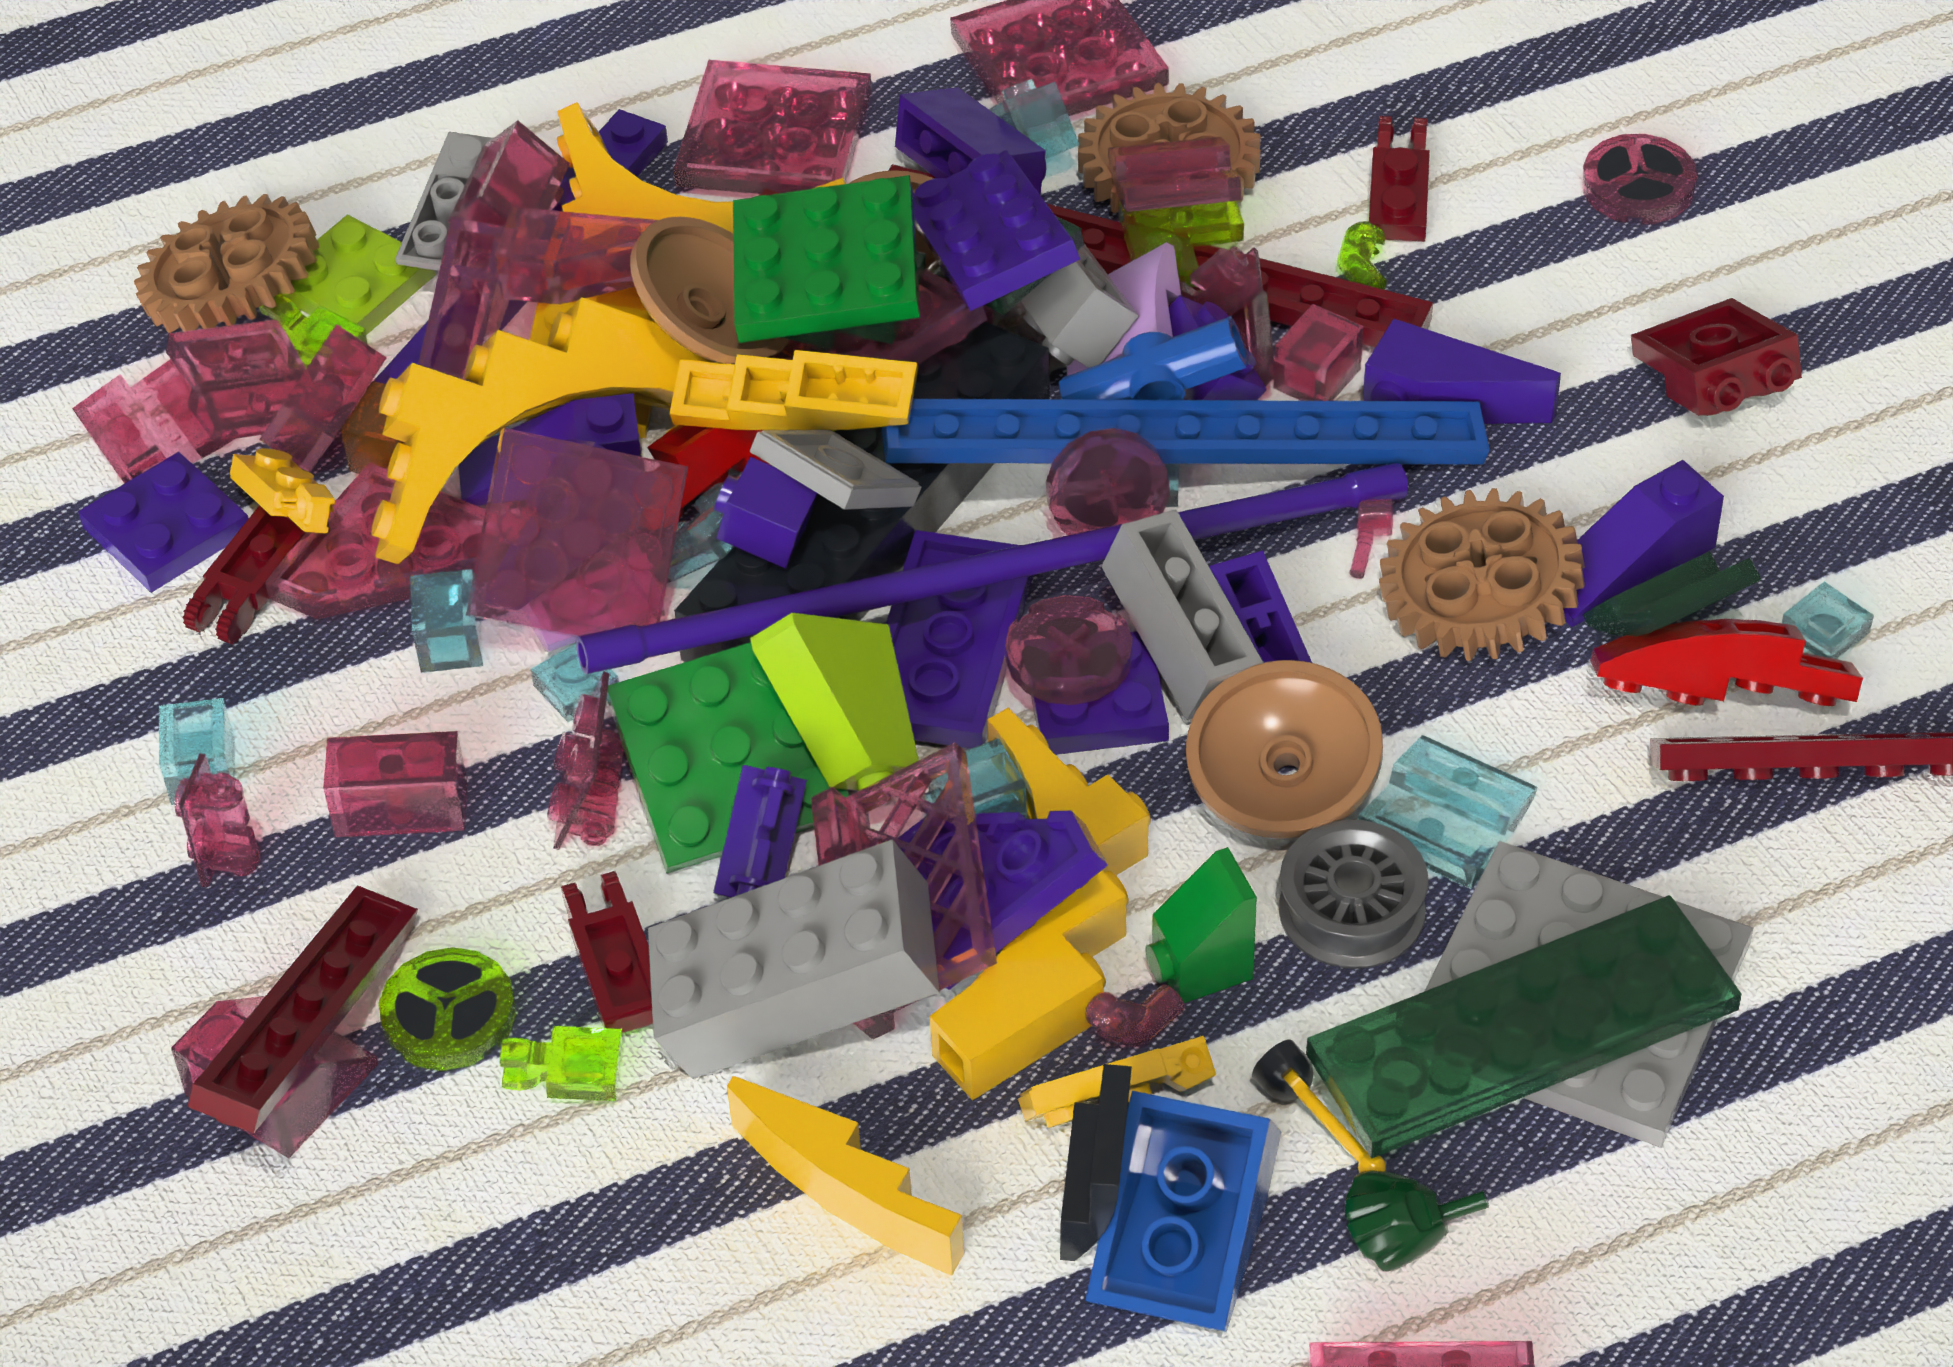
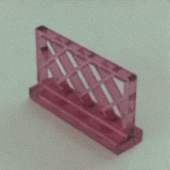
M953 743L846 798L834 787L811 797L819 866L892 839L916 869L921 861L935 866L926 881L928 883L931 915L942 919L933 934L939 991L997 964L966 752L958 744ZM948 772L949 780L935 803L921 799L932 780ZM891 800L895 801L896 804L880 830L877 831L870 828L869 811ZM915 809L927 814L910 843L897 839ZM947 821L955 824L956 832L943 854L938 855L928 851L944 823ZM954 873L963 877L964 885L948 909L935 903ZM960 927L970 930L973 948L949 960L942 958ZM915 1002L853 1024L871 1039H876L895 1029L894 1012Z

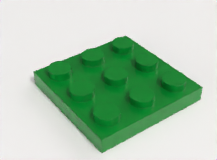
M910 175L878 178L871 181L816 187L807 190L733 200L734 326L739 343L920 318L914 196Z
M751 642L606 686L605 695L666 874L721 857L742 765L764 770L766 767L780 768L792 772L791 776L807 780L795 833L852 815L854 808L848 791L829 787L757 659Z

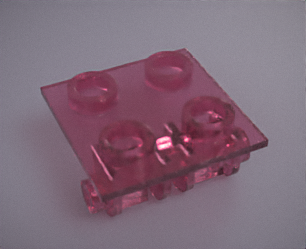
M603 671L592 696L584 693L581 695L573 718L572 731L574 733L564 732L557 747L554 769L563 772L562 783H556L547 812V820L556 822L553 849H560L567 833L580 836L585 844L591 846L604 844L607 838L614 833L624 748L614 731L603 729L609 681L608 672Z

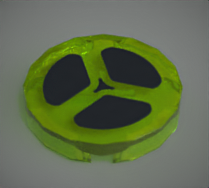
M455 947L426 951L403 963L386 981L378 1002L384 1038L391 1048L393 1045L396 1050L402 1053L404 1060L416 1067L440 1071L468 1067L484 1059L483 1052L492 1048L496 1042L499 1047L507 1039L516 1017L511 980L499 963L479 951Z

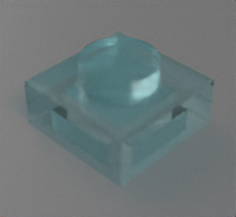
M1824 581L1783 614L1782 624L1796 625L1806 640L1804 648L1814 655L1838 659L1871 632L1874 615Z
M576 643L530 669L533 686L568 723L607 701L605 695L606 686L619 682L618 675L612 669L584 674L579 663Z

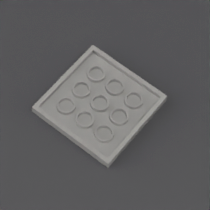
M1499 841L1401 1037L1400 1054L1662 1148L1751 944L1754 927Z

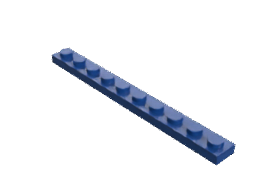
M913 399L909 424L881 427L885 463L1068 464L1083 449L1103 442H1112L1118 448L1109 464H1126L1133 454L1142 455L1148 464H1484L1490 451L1480 403L1459 401Z

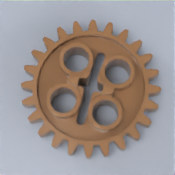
M1155 83L1153 94L1148 95L1140 88L1133 87V99L1127 100L1115 94L1112 96L1113 109L1098 105L1096 107V119L1086 118L1084 120V133H1079L1078 173H1083L1084 188H1094V200L1096 202L1111 198V212L1113 213L1121 211L1126 207L1131 208V220L1133 221L1138 220L1145 212L1152 214L1154 225H1159L1165 215H1173L1176 223L1183 225L1185 214L1193 213L1199 220L1205 221L1206 208L1211 207L1218 212L1225 213L1227 212V199L1242 202L1244 188H1254L1255 174L1260 173L1261 136L1259 133H1254L1255 121L1253 118L1243 119V107L1241 105L1226 109L1227 96L1224 94L1208 100L1206 99L1205 87L1199 88L1193 95L1186 94L1184 83H1179L1173 93H1166L1160 83Z
M263 194L251 204L246 195L241 197L236 206L230 208L226 201H222L215 213L209 214L202 209L198 211V220L191 224L180 221L178 223L180 229L178 234H168L160 237L164 247L148 250L146 254L150 262L143 263L137 267L141 277L134 280L138 290L135 294L154 325L157 327L163 324L168 333L181 327L184 335H190L201 325L205 334H210L220 322H224L227 328L231 329L234 327L239 316L245 315L250 320L255 319L257 314L256 308L261 305L270 308L276 307L277 303L274 297L278 293L292 294L295 289L291 281L308 277L309 274L304 266L317 261L313 252L319 248V243L315 237L317 234L306 212H302L297 202L288 204L284 196L271 202L268 194Z
M1497 488L1490 490L1485 501H1477L1474 493L1471 490H1467L1464 495L1463 504L1457 506L1446 496L1442 497L1441 512L1435 514L1428 509L1420 508L1418 512L1421 524L1418 526L1402 522L1400 530L1403 540L1392 539L1386 543L1389 557L1380 559L1382 578L1379 579V584L1389 620L1398 621L1399 631L1403 637L1415 633L1417 645L1420 649L1428 647L1437 640L1440 657L1444 658L1456 646L1463 647L1466 661H1471L1477 649L1483 647L1487 648L1492 659H1498L1500 645L1509 643L1517 652H1523L1524 644L1522 637L1529 634L1538 640L1544 641L1547 639L1545 622L1563 626L1566 623L1563 608H1577L1578 598L1576 590L1582 589L1585 586L1583 568L1585 566L1581 544L1577 543L1574 526L1565 527L1563 513L1560 510L1547 515L1545 500L1541 498L1525 507L1521 491L1515 492L1507 502L1500 501Z

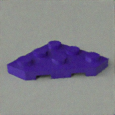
M1071 810L1050 811L1047 819H1026L1019 812L977 813L975 821H954L948 814L926 815L894 841L928 883L938 981L948 990L970 973L979 969L994 954L1022 932L1031 928L1040 918L1108 866L1088 827Z

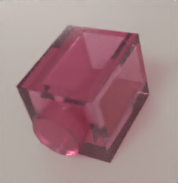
M1312 304L1275 345L1273 388L1300 401H1333L1361 370L1364 326Z

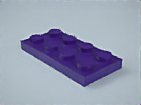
M1007 149L998 154L988 153L981 155L971 161L968 168L947 178L928 180L918 186L915 193H913L915 227L970 311L1080 260L1073 239Z
M915 530L903 570L1020 545ZM1033 575L891 605L886 624H889L914 740L983 750L988 734L987 719L993 716Z

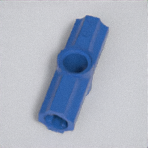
M1229 316L1175 337L1162 332L1139 334L1131 338L1124 345L1123 356L1065 376L1059 381L1061 398L1068 400H1183L1186 389L1244 369L1249 364V360L1239 329L1233 318Z

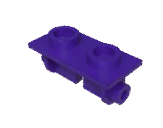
M742 765L713 894L732 898L785 878L807 780L791 776L792 772L780 768L766 767L764 770Z

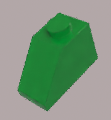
M1228 847L1215 851L1152 914V943L1145 947L1148 965L1158 983L1167 981L1179 1005L1253 980L1257 896Z

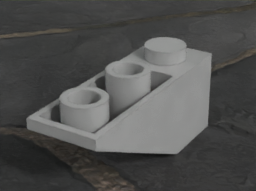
M448 132L395 257L396 264L452 273L497 226L513 186L503 139Z

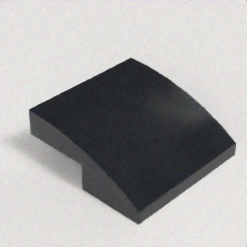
M1103 1064L1099 1104L1074 1102L1060 1221V1260L1075 1261L1085 1254L1099 1240L1113 1217L1118 1201L1132 1066Z

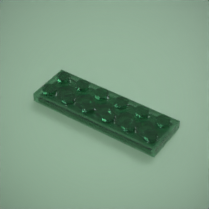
M1668 895L1307 1038L1306 1055L1372 1159L1738 1011L1742 993L1671 895Z

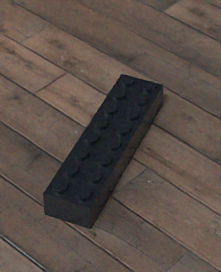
M947 306L898 360L916 362L918 365L913 399H1050L1048 347L950 306ZM881 427L835 430L836 434L885 462ZM886 463L917 481L918 485L921 486L914 507L843 509L818 494L809 523L786 569L735 546H731L674 610L675 619L902 571L915 530L936 533L995 463ZM868 611L835 618L860 621ZM755 635L680 651L681 661L687 662L750 643V638Z

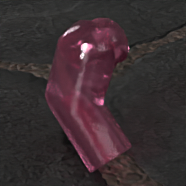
M1163 984L1140 1004L1124 999L1118 1001L1116 996L1109 992L1099 993L1088 1003L1085 1017L1090 1025L1097 1027L1098 1035L1105 1040L1129 1047H1139L1149 1042L1185 1009L1182 998L1173 988Z

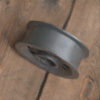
M1339 820L1307 831L1286 852L1280 870L1282 891L1279 899V917L1286 935L1303 953L1327 965L1361 969L1388 963L1404 954L1416 942L1425 922L1428 871L1422 855L1405 836L1387 826L1371 821Z

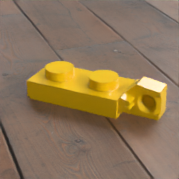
M268 448L257 449L255 456L233 454L230 478L271 516L289 517L304 532L328 533L329 527L327 522L330 512L334 511V497L325 485L318 484L314 480L312 473L302 470L292 461L293 457L290 454Z
M1204 1036L1108 1063L1111 1065L1132 1066L1128 1104L1132 1091L1152 1095L1149 1084L1153 1082L1158 1084L1165 1083L1183 1092L1216 1076ZM1103 1065L1033 1086L1021 1093L1018 1101L1025 1122L1043 1116L1048 1128L1072 1122L1074 1102L1088 1103L1100 1099Z

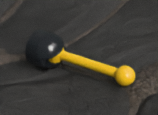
M1288 1039L1276 1044L1260 1058L1252 1071V1078L1267 1094L1275 1099L1294 1101L1299 1098L1356 1159L1359 1173L1370 1170L1386 1171L1384 1159L1376 1153H1368L1309 1089L1314 1075L1313 1066L1308 1056L1293 1040Z

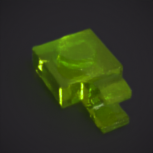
M277 294L274 297L277 303L276 307L270 308L264 305L259 307L261 313L273 318L263 328L264 334L274 341L283 343L285 358L332 381L368 345L365 328L320 307H317L309 317H306L289 298L281 294Z
M553 1026L551 1043L535 1042L523 1038L503 1039L499 1061L500 1067H504L502 1087L510 1090H528L546 1081L547 1098L616 1101L623 1045L622 1029Z

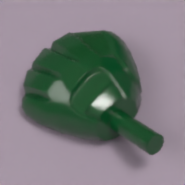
M1376 1170L1360 1172L1354 1176L1345 1199V1217L1348 1220L1347 1227L1353 1241L1357 1244L1365 1258L1373 1260L1382 1271L1388 1272L1409 1264L1434 1248L1449 1233L1447 1221L1489 1208V1202L1484 1190L1441 1204L1437 1193L1425 1184H1419L1416 1179Z

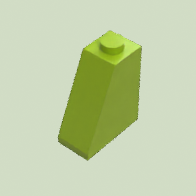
M790 613L750 638L752 649L830 788L857 790L859 796L864 798L879 797L895 791L898 787V781L921 769L889 624Z

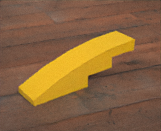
M794 350L793 360L737 354L735 365L680 359L669 414L674 425L735 430H853L909 424L918 365L916 362Z
M732 1076L727 1084L732 1126L778 1173L828 1212L883 1245L951 1276L954 1274L964 1255L962 1215L912 1196L910 1168L861 1150L858 1122Z

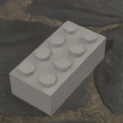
M893 839L648 928L653 1036L655 1041L692 1079L940 993L928 883Z

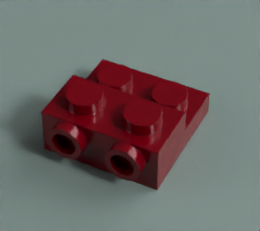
M1733 298L1631 334L1633 357L1662 373L1665 377L1667 397L1698 416H1710L1723 411H1732L1746 398L1782 392L1788 389L1794 380L1802 378L1798 334Z

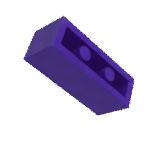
M959 87L900 94L895 147L935 178H947L968 168L970 162L981 155L988 153L998 154L1007 149L1041 195L1042 181L1046 176L1047 170L1046 150Z

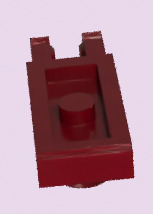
M1379 116L1377 147H1373L1368 239L1425 242L1430 150H1426L1427 118L1414 117V124L1411 125L1410 143L1413 145V148L1408 149L1403 147L1390 148L1394 137L1392 116Z
M259 505L204 573V581L193 593V597L189 598V602L183 611L184 616L182 618L184 619L183 624H185V628L199 633L204 631L206 627L208 628L209 623H212L217 617L222 598L229 600L226 605V609L222 610V614L219 615L218 622H216V636H218L217 639L232 645L234 642L237 643L241 639L242 634H245L251 627L255 610L260 611L320 533L304 532L289 517L271 516Z
M616 871L600 875L602 881L600 885L601 893L605 904L609 908L587 914L582 891L578 889L576 882L561 886L562 897L569 918L571 938L606 1037L653 1024L649 945L633 901L627 902Z

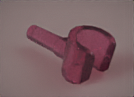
M1391 499L1363 500L1359 503L1357 545L1349 571L1353 578L1361 579L1365 575L1373 546V536H1392L1393 507Z

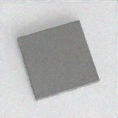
M763 430L762 432H757L750 449L752 454L843 509L914 507L921 490V486L918 485L917 481L831 430Z

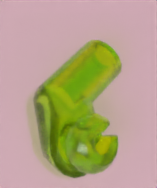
M1368 221L1357 222L1345 231L1336 260L1337 266L1349 281L1385 289L1387 284L1386 278L1370 261L1371 257L1380 253L1378 248L1375 247L1376 244L1385 245V234L1380 227Z

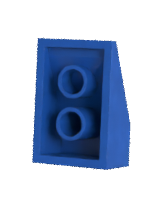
M1132 1091L1126 1118L1118 1201L1107 1229L1098 1240L1085 1301L1227 1333L1268 1198L1282 1133L1270 1118Z

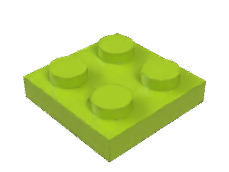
M347 214L317 239L319 248L313 251L317 261L304 266L309 274L308 277L291 281L295 289L292 294L278 293L275 297L360 341L431 280L436 273L435 270L396 264L395 257L402 242Z

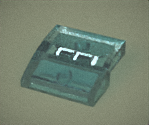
M1422 735L1393 764L1389 784L1359 814L1358 820L1375 822L1399 832L1418 849L1428 870L1471 889L1481 878L1498 842L1507 843L1533 802L1538 787Z

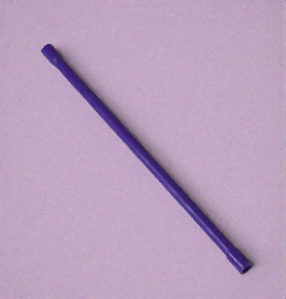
M1392 463L1350 472L1341 478L1178 512L1193 540L1347 507L1357 509L1404 499L1408 493V481L1403 467L1399 463ZM1122 524L643 626L627 625L580 635L576 638L577 655L584 674H590L637 664L649 657L756 635L790 613L835 618L1105 560Z

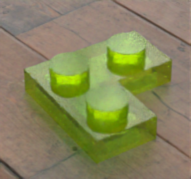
M1232 186L1119 200V221L1131 261L1166 242L1173 245L1180 289L1199 286V266L1193 247L1244 241V221Z

